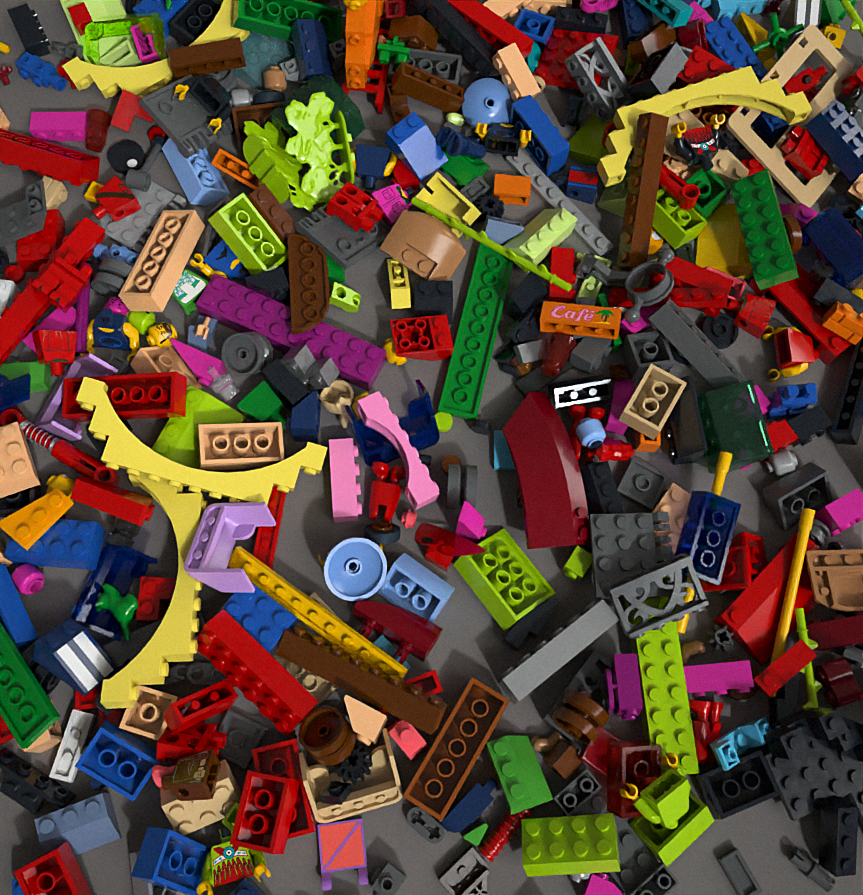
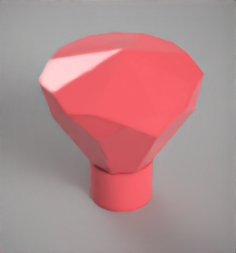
M155 765L152 767V777L156 786L162 787V777L173 774L175 765L171 767Z

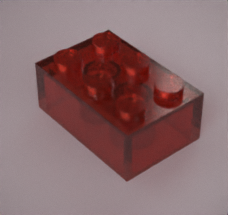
M646 739L608 742V812L620 818L642 817V814L633 805L634 801L623 797L620 794V789H624L629 794L630 789L626 783L633 784L637 787L638 796L640 797V792L661 776L660 744Z

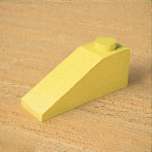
M387 259L392 309L411 308L407 267L395 259Z

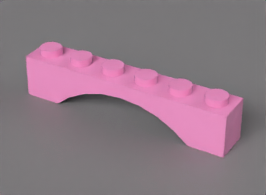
M378 391L358 400L356 410L365 426L375 429L384 435L399 452L406 471L405 495L413 509L417 510L435 501L439 495V487L429 477L428 468L419 460L418 451L409 443L408 434L399 426V420L396 414L392 413L389 409L386 397H382Z

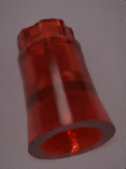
M99 109L87 111L85 147L89 151L101 153L104 149L112 116L109 113Z
M552 333L549 347L542 361L541 371L550 377H557L571 352L576 347V341L565 333Z

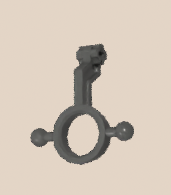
M664 248L659 253V262L648 261L639 264L629 273L611 271L591 254H585L579 262L575 273L583 279H589L591 275L595 276L606 286L626 288L627 297L634 305L625 311L624 317L627 322L634 323L639 320V310L642 306L656 304L671 292L674 285V277L665 265L671 262L675 255L672 249ZM652 273L664 275L660 283L651 290L634 292L636 283L644 276Z

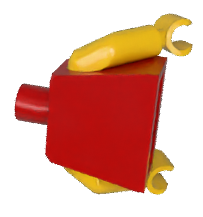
M772 326L766 327L764 331L766 334H763L762 339L767 341L774 335L778 368L782 369V371L771 369L767 375L773 374L776 378H771L768 382L774 383L782 376L786 378L798 375L819 358V351L813 349L812 338L800 332L796 327H777V329H774Z

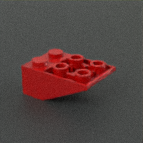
M447 314L390 320L396 356L427 361L451 358L454 347Z

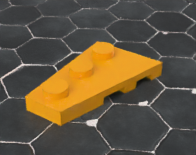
M55 489L0 521V528L24 549L28 550L74 502L59 489Z

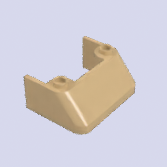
M387 728L382 729L386 745L378 746L371 752L373 765L369 767L370 775L364 774V782L358 778L355 785L352 784L351 779L347 782L351 784L352 792L342 805L322 803L320 794L331 781L343 782V777H338L336 772L329 774L327 767L324 765L316 764L308 767L304 753H299L303 784L317 822H333L401 800L403 791Z

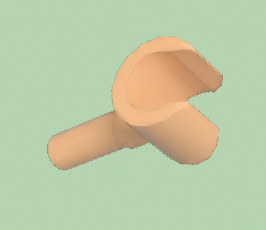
M209 317L205 318L203 324L197 326L195 336L202 335L203 339H206L209 331L207 327L210 321Z

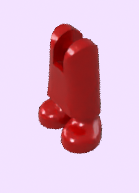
M571 405L568 407V414L573 419L574 424L569 425V438L579 462L581 447L585 446L581 444L576 428L580 421L584 419L586 408L580 405ZM599 407L589 408L586 412V418L601 420L605 416V410ZM585 447V462L593 463L596 449Z
M373 462L371 469L376 474L377 480L371 481L369 519L376 520L379 511L378 507L383 505L387 506L383 522L390 523L403 489L399 486V482L406 478L405 467L393 466L390 473V482L386 483L390 466L383 462Z
M688 699L689 708L695 711L697 720L691 721L698 763L715 764L716 758L710 743L718 739L721 734L722 723L719 722V715L723 710V702Z

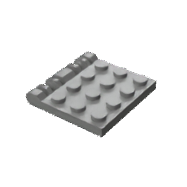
M125 176V178L121 181L125 186H126V176ZM151 181L147 192L128 188L138 199L141 210L117 222H114L108 215L100 220L94 215L89 218L105 229V237L121 246L127 247L134 253H141L147 242L144 238L146 236L149 238L163 210H181L188 204L180 195L173 194Z

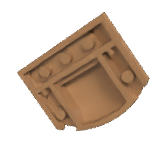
M403 210L379 248L425 280L448 281L466 254L465 248L463 249L459 238L448 226L428 214Z
M863 549L806 551L805 559L814 600L836 610L848 612L863 611Z

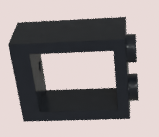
M278 358L265 365L262 372L266 383L292 413V409L309 395V391Z

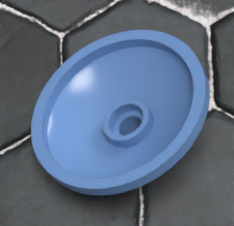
M483 78L473 82L464 93L465 101L462 104V113L469 126H476L477 122L487 124V129H489L494 123H509L511 107L514 101L504 83L493 78ZM487 101H492L493 106H488Z
M350 537L338 542L327 554L323 566V575L328 588L339 598L348 601H360L372 596L382 586L387 573V561L383 551L373 541L363 537ZM354 562L355 567L349 569V564Z

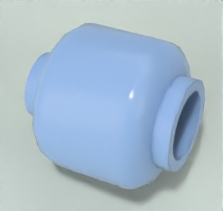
M584 418L576 428L579 440L585 447H599L606 437L603 426L598 419Z

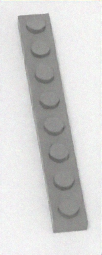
M520 148L518 157H506L505 162L519 176L531 177V189L550 209L564 208L578 218L572 232L594 255L604 257L614 249V245Z

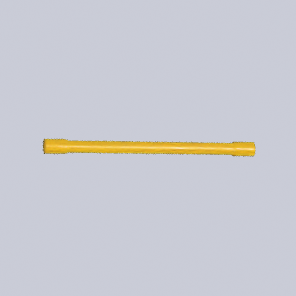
M721 451L719 454L715 477L692 558L693 567L698 578L723 484L732 459V454ZM685 587L684 591L689 595H685L683 601L689 602L693 600L694 591L690 587ZM689 613L684 615L682 620L676 621L679 633L685 634Z
M802 508L798 525L799 531L770 664L783 655L785 651L807 542L815 515V510ZM777 691L771 697L776 698Z

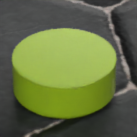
M438 412L433 418L434 428L439 432H447L451 429L453 424L452 416L448 413Z

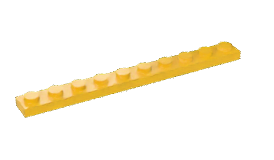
M241 546L235 547L227 566L231 569H243L255 586L332 644L342 647L344 652L360 656L364 662L381 667L382 671L389 675L394 674L402 679L408 671L406 667Z

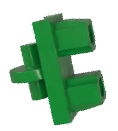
M397 35L394 36L393 40L387 39V44L378 43L379 63L389 64L390 57L396 58L395 66L397 67L402 61L407 63V60H410L411 57L410 48L404 47L405 42H399V36Z

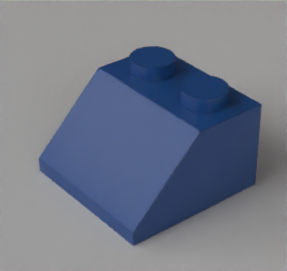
M523 8L514 26L529 36L534 42L547 45L553 32L555 18Z

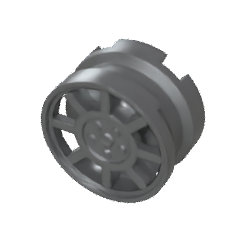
M813 519L809 539L819 548L823 546L824 540L829 537L830 530L819 520Z

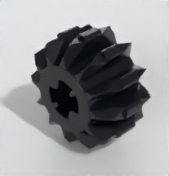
M484 193L482 197L478 196L474 204L481 212L478 217L479 222L485 221L486 215L501 218L504 214V203L500 200L499 195L493 197L492 193L489 196Z
M362 745L357 749L354 746L351 754L344 761L334 765L338 769L336 772L337 776L343 777L342 779L345 783L351 779L352 784L355 785L358 778L364 782L365 778L363 775H370L369 767L373 765L372 760L369 759L371 757L369 751L364 752Z

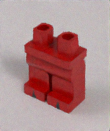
M798 125L793 126L787 133L793 140L787 138L780 146L786 152L783 158L786 161L789 160L791 165L806 179L811 180L822 174L830 156L806 128L801 129Z
M348 181L329 200L326 214L331 217L336 215L344 220L348 226L353 227V230L356 232L362 228L369 233L375 225L373 220L379 222L383 217L384 211L377 207L378 200L372 199Z
M70 252L62 258L58 256L39 279L36 278L31 284L34 292L47 301L50 300L51 304L64 313L70 309L84 289L87 288L89 278L93 273V269L87 264H83L79 270L73 267L78 259Z
M200 722L175 735L172 734L167 726V730L165 729L157 741V761L166 762L168 758L179 760L209 749H213L218 758L219 748H224L227 734L216 731L217 724Z

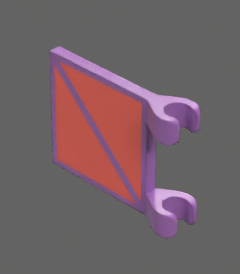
M362 818L317 825L322 889L324 891L332 889L331 872L358 868L359 884L367 885L369 878Z

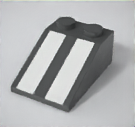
M791 0L779 27L788 30L802 23L804 29L809 25H815L818 28L821 19L822 0ZM803 31L788 37L789 41L785 47H790Z

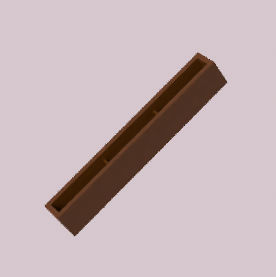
M653 112L640 114L637 122L616 265L617 267L634 269L639 264L647 262L669 120V117Z
M294 626L284 631L276 655L429 734L438 729L447 707V703L443 702L439 696L429 695L423 692L419 686L409 685L403 682L401 677L383 672L381 667L364 662L360 656L344 652V649L340 646L326 643L325 639L320 636H312L306 633V629Z

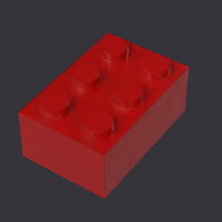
M58 209L47 210L43 230L18 240L16 261L24 272L38 271L43 263L46 264L50 260L52 251L59 249L62 245L61 243L65 235V220Z

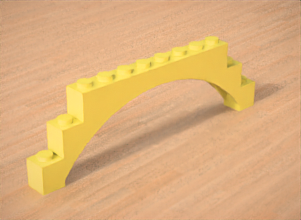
M223 0L221 8L212 23L189 46L240 37L241 41L248 38L250 31L233 27L234 0ZM78 57L62 65L79 91L88 88L91 83L95 82L106 99L115 96L118 91L123 89L143 98L177 80L171 67L170 57L152 64L124 68L94 65L81 61Z
M751 66L740 67L733 72L722 73L711 79L706 78L702 82L688 84L684 88L673 89L666 94H658L650 99L639 100L635 104L618 108L613 119L617 130L608 134L605 146L609 154L600 158L597 171L605 187L623 181L626 174L624 168L626 161L634 149L637 122L640 114L653 112L671 117L682 111L701 106L737 105L770 113L787 121L788 125H792L805 120L812 111V108L803 91L790 93L786 96L777 78L759 83Z
M84 376L76 398L82 409L88 411L95 409L88 429L94 434L93 437L106 441V438H108L101 458L106 464L105 467L113 470L123 468L127 470L126 473L134 476H139L140 473L148 475L147 479L159 482L162 479L168 481V485L177 488L183 485L189 487V491L198 494L201 491L208 492L209 496L215 499H221V497L229 498L230 503L265 502L268 506L273 486L277 487L276 490L284 493H289V490L294 491L300 468L304 469L303 472L306 474H320L328 448L308 442L304 449L293 456L264 468L229 473L204 471L171 461L154 452L136 438L115 412L107 395L108 386L105 382Z
M141 473L139 476L129 474V479L133 487H140L154 498L169 517L177 540L178 575L170 606L153 637L126 667L110 679H103L100 703L106 709L134 708L135 700L139 698V687L137 685L164 684L165 676H168L169 673L168 662L193 661L194 653H197L198 650L195 632L199 631L197 611L201 609V599L198 598V593L202 590L203 583L187 574L184 569V563L203 513L208 507V501L204 500L202 493H185V486L183 485L180 488L168 485V481L162 479L159 482L147 479L148 475Z

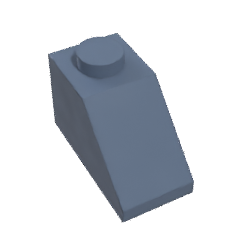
M486 215L483 231H485L489 239L501 245L524 231V226L519 222Z

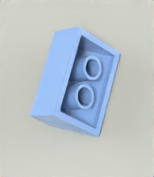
M403 553L393 563L377 593L396 607L417 614L433 623L455 588L412 557Z

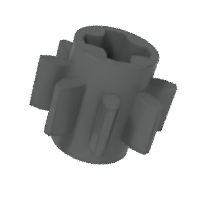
M717 625L713 626L714 632L709 631L706 633L709 636V641L706 643L713 646V651L719 648L723 652L727 651L726 645L731 646L734 644L731 641L733 633H729L726 630L727 626H723L721 629Z

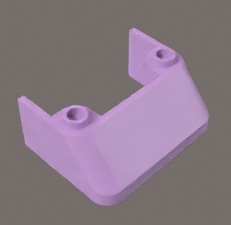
M91 353L75 357L72 364L66 365L63 371L64 375L60 376L34 426L69 441L81 440V424L62 418L64 378L109 376L116 374L118 369Z
M214 503L209 505L203 513L184 563V569L187 574L220 592L254 593L255 588L243 569L226 568L236 540L250 538L256 527L276 525L266 503Z

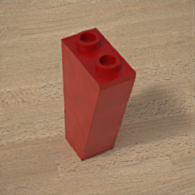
M82 475L76 479L70 499L142 526L145 521H149L155 509V505L152 504L154 499L152 497Z

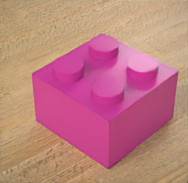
M857 488L826 505L815 513L814 519L819 520L828 527L831 537L839 534L863 520L862 492Z

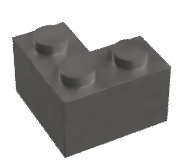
M306 344L291 347L281 359V363L308 391L330 387L340 374L331 357L316 360Z

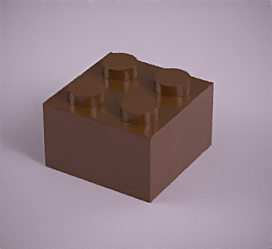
M421 15L391 19L388 40H393L394 36L397 35L399 36V42H405L404 47L436 52L439 32Z

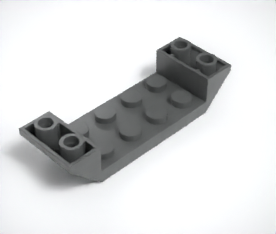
M42 179L25 186V199L0 209V247L43 230L47 207L44 181Z
M585 769L553 798L563 816L613 813L617 827L621 871L608 873L626 895H667L679 882L665 864L655 858L602 792V786L588 769Z

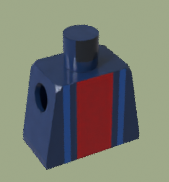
M571 165L568 175H557L556 185L566 186V197L593 204L597 190L598 165Z

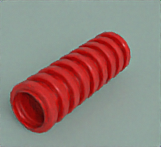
M528 809L510 815V812H506L505 819L502 817V822L500 824L497 823V828L492 829L493 833L491 835H487L488 839L486 841L483 840V845L478 846V851L490 862H494L493 858L495 855L499 856L498 852L500 850L503 851L504 844L508 845L509 838L512 840L513 833L517 834L518 827H522L521 819L531 816V812Z

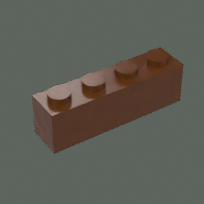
M660 20L629 43L627 48L634 66L638 64L643 65L651 53L675 43V39L678 38V27H672L664 20Z
M240 37L168 50L175 79H181L189 74L197 76L246 67Z
M403 61L392 75L393 90L444 112L456 113L465 101L463 87Z

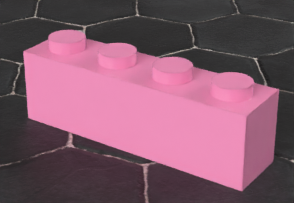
M353 438L329 440L334 523L359 521L358 515L362 514V503L357 501V495H361L360 483H356V476L360 475L359 463L355 464V457L358 456V444L354 445Z

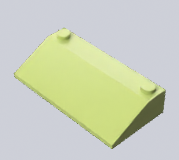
M60 0L78 44L83 46V56L87 63L122 68L137 67L144 64V62L140 61L130 29L132 25L121 0ZM84 2L97 30L80 36L68 8Z

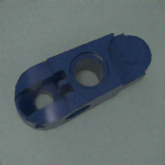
M492 777L483 786L477 783L446 815L442 822H440V825L447 832L457 833L465 829L468 824H472L494 800L490 793L498 783Z

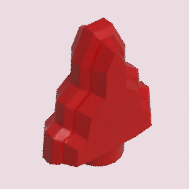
M605 437L603 443L595 448V455L599 461H626L635 454L631 444L625 443L620 439L615 440Z

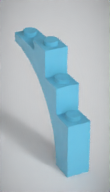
M768 0L695 1L702 8L711 7L715 21L726 16L732 21L733 17L741 12H744L746 15L762 13Z

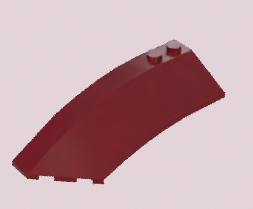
M528 392L521 405L517 406L511 414L507 424L503 425L500 431H503L517 475L523 506L527 549L574 547L591 544L586 495L580 468L570 438L546 393Z

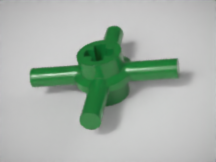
M773 12L769 15L772 29L767 34V40L752 46L751 49L754 53L766 47L776 49L779 60L784 54L783 48L789 41L788 37L803 31L804 25L801 23L785 30L779 27L777 13Z

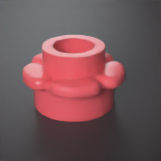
M409 509L408 512L403 513L401 524H404L406 529L408 527L414 528L417 512H412Z

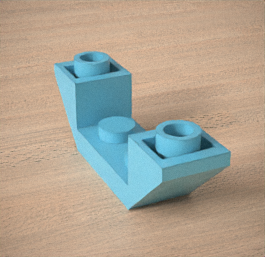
M765 716L731 729L710 743L718 765L724 771H728L740 762L738 755L748 748L766 744L763 735L771 732L772 729Z

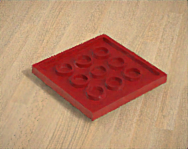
M553 29L551 37L538 61V67L532 75L541 77L546 85L580 89L564 61L598 37H601L613 57L619 42V36ZM594 71V81L600 87L603 77Z

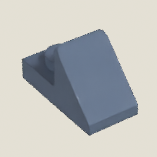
M199 315L195 326H189L187 345L207 354L218 321L217 319L210 318L207 326L209 331L204 340L202 335L195 336L197 326L203 324L206 318Z

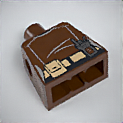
M205 750L179 759L176 762L173 774L162 777L163 789H172L179 801L213 799L221 767L214 750Z

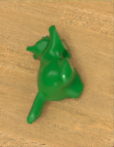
M105 583L102 586L105 592L99 593L97 603L95 604V607H97L96 611L110 610L120 623L125 640L129 641L131 632L128 624L132 623L136 618L137 608L139 607L138 600L129 593L125 597H121L114 587Z

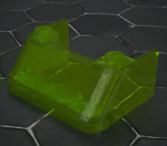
M145 12L102 17L92 21L85 28L87 58L92 64L100 65L99 39L132 35L130 27L138 25L142 33L153 34L155 51L161 60L166 59L164 23L160 14L157 12Z

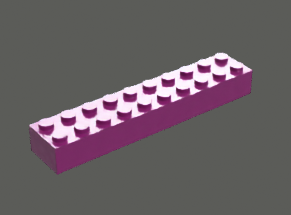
M217 274L213 275L196 302L200 315L217 319L219 324L239 333L257 331L267 337L272 348L285 354L291 347L306 344L316 360L331 357L340 371L337 378L368 392L371 390L386 362V350L324 322H321L308 332L292 335L291 307Z

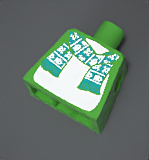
M184 269L171 296L184 313L189 316L197 308L196 302L209 282L188 269Z

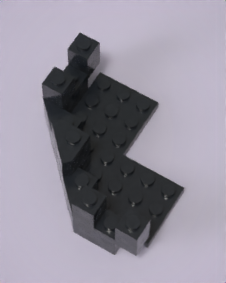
M806 707L770 724L772 731L763 735L770 751L763 755L782 793L779 796L790 820L796 821L821 808V798L843 797L848 794L851 802L859 807L858 817L863 826V724L842 716L839 709Z

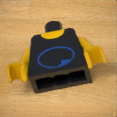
M479 122L476 124L475 133H478L481 141L485 142L486 151L489 153L518 157L519 147L525 148L528 141H531L532 130L521 129L520 131L518 126H513L509 123H494L489 129H487V124Z

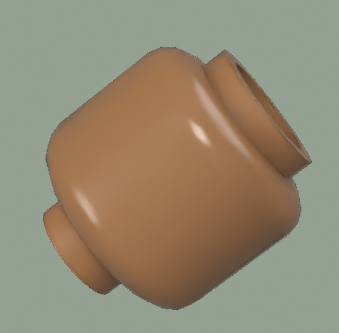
M278 66L269 67V70L263 74L264 89L269 92H283L287 88L285 72L280 70Z

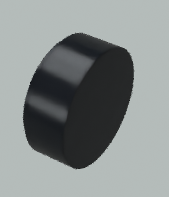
M475 420L471 426L472 431L482 435H489L492 428L490 423L483 420Z

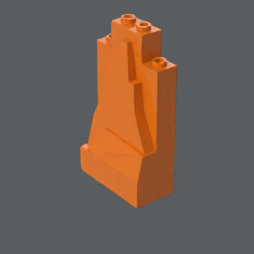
M367 0L366 4L359 10H352L347 7L345 29L347 88H365L367 72L375 57L381 16L386 15L385 1L389 0Z

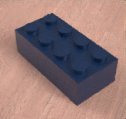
M835 99L811 119L805 127L847 178L853 181L863 173V130L858 126L855 118L848 114L844 105Z

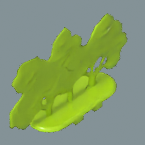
M317 92L311 95L308 106L293 100L286 107L285 114L288 123L298 133L296 136L289 138L284 151L290 155H295L300 163L310 164L311 168L302 179L301 191L311 196L318 203L325 202L328 204L329 200L344 186V183L339 180L342 172L346 182L349 181L354 184L352 161H355V154L350 152L349 142L352 141L351 134H347L342 112L337 110L334 117L335 123L330 120V113L334 108V102L326 97L324 92ZM326 121L329 125H323V122ZM336 129L338 144H334L330 137V132ZM339 149L342 163L339 166L331 158L332 151ZM337 170L338 172H335L337 176L330 180L329 175L331 172ZM335 180H338L337 185H334Z
M244 121L246 125L244 132L248 137L243 143V153L250 165L249 170L252 175L255 174L259 179V185L261 186L265 183L279 203L287 201L290 193V200L297 208L304 207L307 211L311 212L314 209L313 205H316L317 202L300 189L303 177L298 174V171L302 170L303 165L296 159L295 155H290L284 151L286 148L285 137L281 129L270 122H267L264 125L265 129H263L254 121ZM289 184L295 188V191L289 188Z

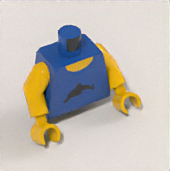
M223 239L204 259L200 254H195L194 257L198 259L199 263H196L193 259L190 260L191 266H199L200 271L209 279L214 274L234 281L238 276L245 280V277L250 276L249 271Z

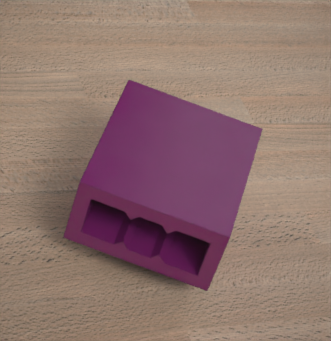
M637 653L614 654L611 669H605L604 672L607 713H612L615 707L616 717H622V720H635V716H639L643 709Z

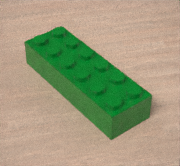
M234 0V28L293 42L290 27L296 19H315L325 24L328 44L341 40V9L307 0Z
M768 169L731 182V191L753 275L759 289L763 290L799 278L773 181Z

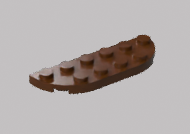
M288 234L292 335L308 332L318 326L328 313L330 305L328 263L322 248L311 242L310 238L298 234Z

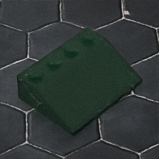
M746 380L696 396L708 448L704 457L710 474L716 473V465L721 451L732 454L727 473L775 455L752 380Z

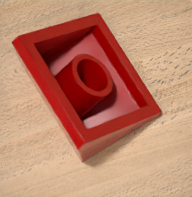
M740 532L731 539L732 546H749L751 579H755L767 566L763 537Z

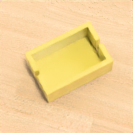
M438 172L426 184L434 193L431 195L423 188L416 195V198L428 205L431 204L435 209L453 217L464 225H471L481 214L468 199ZM441 221L446 226H448L457 235L458 238H460V236L463 234L461 231Z

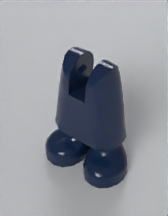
M444 127L436 135L437 145L441 147L447 146L446 149L449 156L456 157L460 154L482 159L486 155V148L478 140L456 132L453 128Z

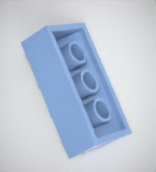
M170 137L161 149L190 204L206 206L230 195L219 171L211 165L213 160L206 148L203 150L199 149V152L185 158L179 152L178 146Z

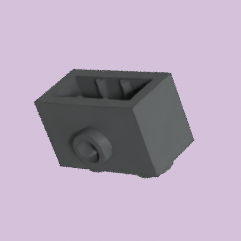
M584 337L571 352L570 364L589 375L593 369L596 370L600 366L602 358L610 354L612 339Z

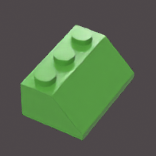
M507 735L486 743L487 754L510 815L553 800L528 736Z

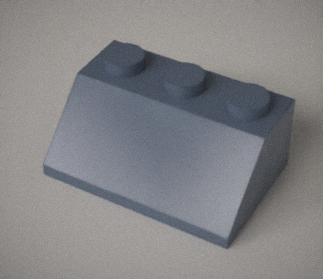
M110 793L98 794L34 819L39 843L45 852L68 841L74 856L122 838Z

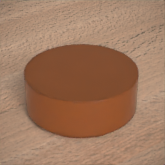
M448 455L442 460L441 468L447 475L448 464H459L461 468L462 463L457 456Z

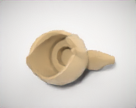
M334 380L330 387L323 388L319 398L321 404L328 412L339 415L342 427L346 428L347 424L351 421V413L348 409L353 402L354 392L349 383L344 380Z

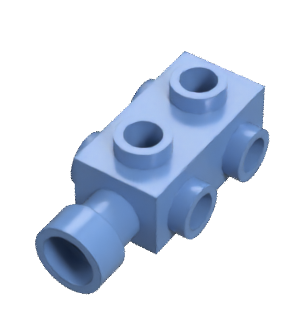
M99 243L96 245L93 255L100 260L106 257L118 259L133 267L140 253H134L125 246L120 247L115 244L109 249L108 246Z

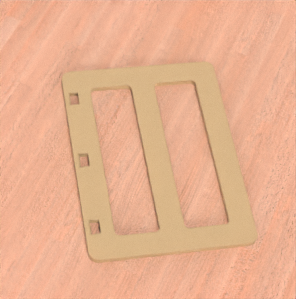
M809 25L804 29L759 82L772 80L770 76L774 73L782 88L813 51H816L833 70V74L809 102L812 111L807 118L790 125L772 148H769L751 129L752 122L762 112L761 110L738 106L726 120L728 130L765 169H768L769 174L795 202L803 203L808 207H812L841 169L829 159L822 174L803 185L785 165L783 156L786 152L780 146L787 138L793 140L787 134L790 128L798 125L801 129H805V125L838 97L844 86L842 80L854 70L815 25ZM801 40L805 43L803 47L799 45ZM743 108H745L747 111L745 116H743V114L740 113V111Z

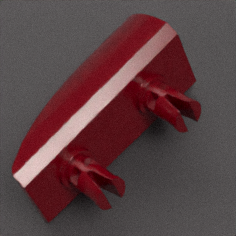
M360 600L356 602L353 608V616L363 622L357 632L361 635L364 633L363 637L368 639L373 630L398 645L399 647L392 658L397 660L401 657L399 660L401 665L409 654L424 662L443 630L441 627L417 614L385 603Z

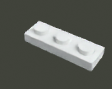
M72 710L49 777L70 783L74 782L78 770L75 764L80 759L83 748L86 747L96 715Z

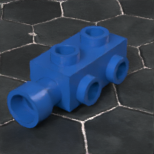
M25 52L15 63L19 70V75L25 80L30 78L38 87L44 86L48 88L51 84L58 91H63L66 87V79L57 75L56 68L50 62L42 61L37 55Z

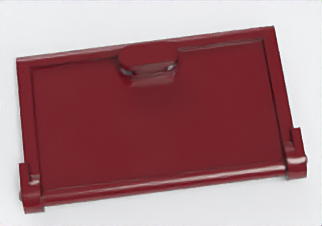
M596 728L599 733L597 740L592 746L586 744L585 748L581 749L578 759L587 763L630 793L626 783L636 786L635 781L645 761V757L604 728Z

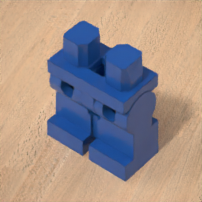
M816 384L778 386L776 388L777 391L767 397L771 401V404L766 408L768 410L766 413L767 419L784 418L786 415L787 417H795L806 412L807 406L818 402Z

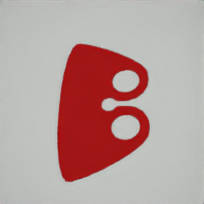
M421 523L415 533L416 542L422 545L433 546L438 544L439 541H445L446 544L437 546V551L446 556H465L485 552V549L474 542L432 524ZM430 537L434 542L425 543L421 541V538ZM452 547L455 549V552L446 553L442 551V548Z

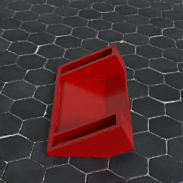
M796 261L795 264L799 278L760 290L753 277L748 286L759 297H763L770 292L820 343L816 350L819 351V359L826 366L853 345L851 342L822 326L823 316L829 309L824 306L820 308L811 303L813 299L808 296L817 282Z
M798 532L791 535L778 549L780 552L751 582V588L745 589L734 602L727 605L713 620L721 628L727 626L726 630L729 633H733L731 638L761 666L773 653ZM808 538L806 551L820 550L818 546L811 539ZM805 557L788 636L797 627L795 609L804 608V615L806 617L818 603L814 600Z

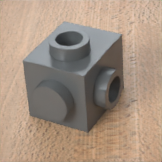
M388 861L383 870L379 867L371 878L374 881L371 886L374 889L373 895H395L407 876Z

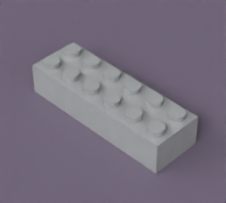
M603 599L598 603L594 600L581 611L583 613L582 616L578 613L565 624L567 626L566 629L562 626L549 637L551 639L550 642H547L545 639L533 650L535 654L532 656L530 653L526 654L516 663L518 665L516 669L511 666L500 676L502 680L499 682V686L514 705L620 620Z

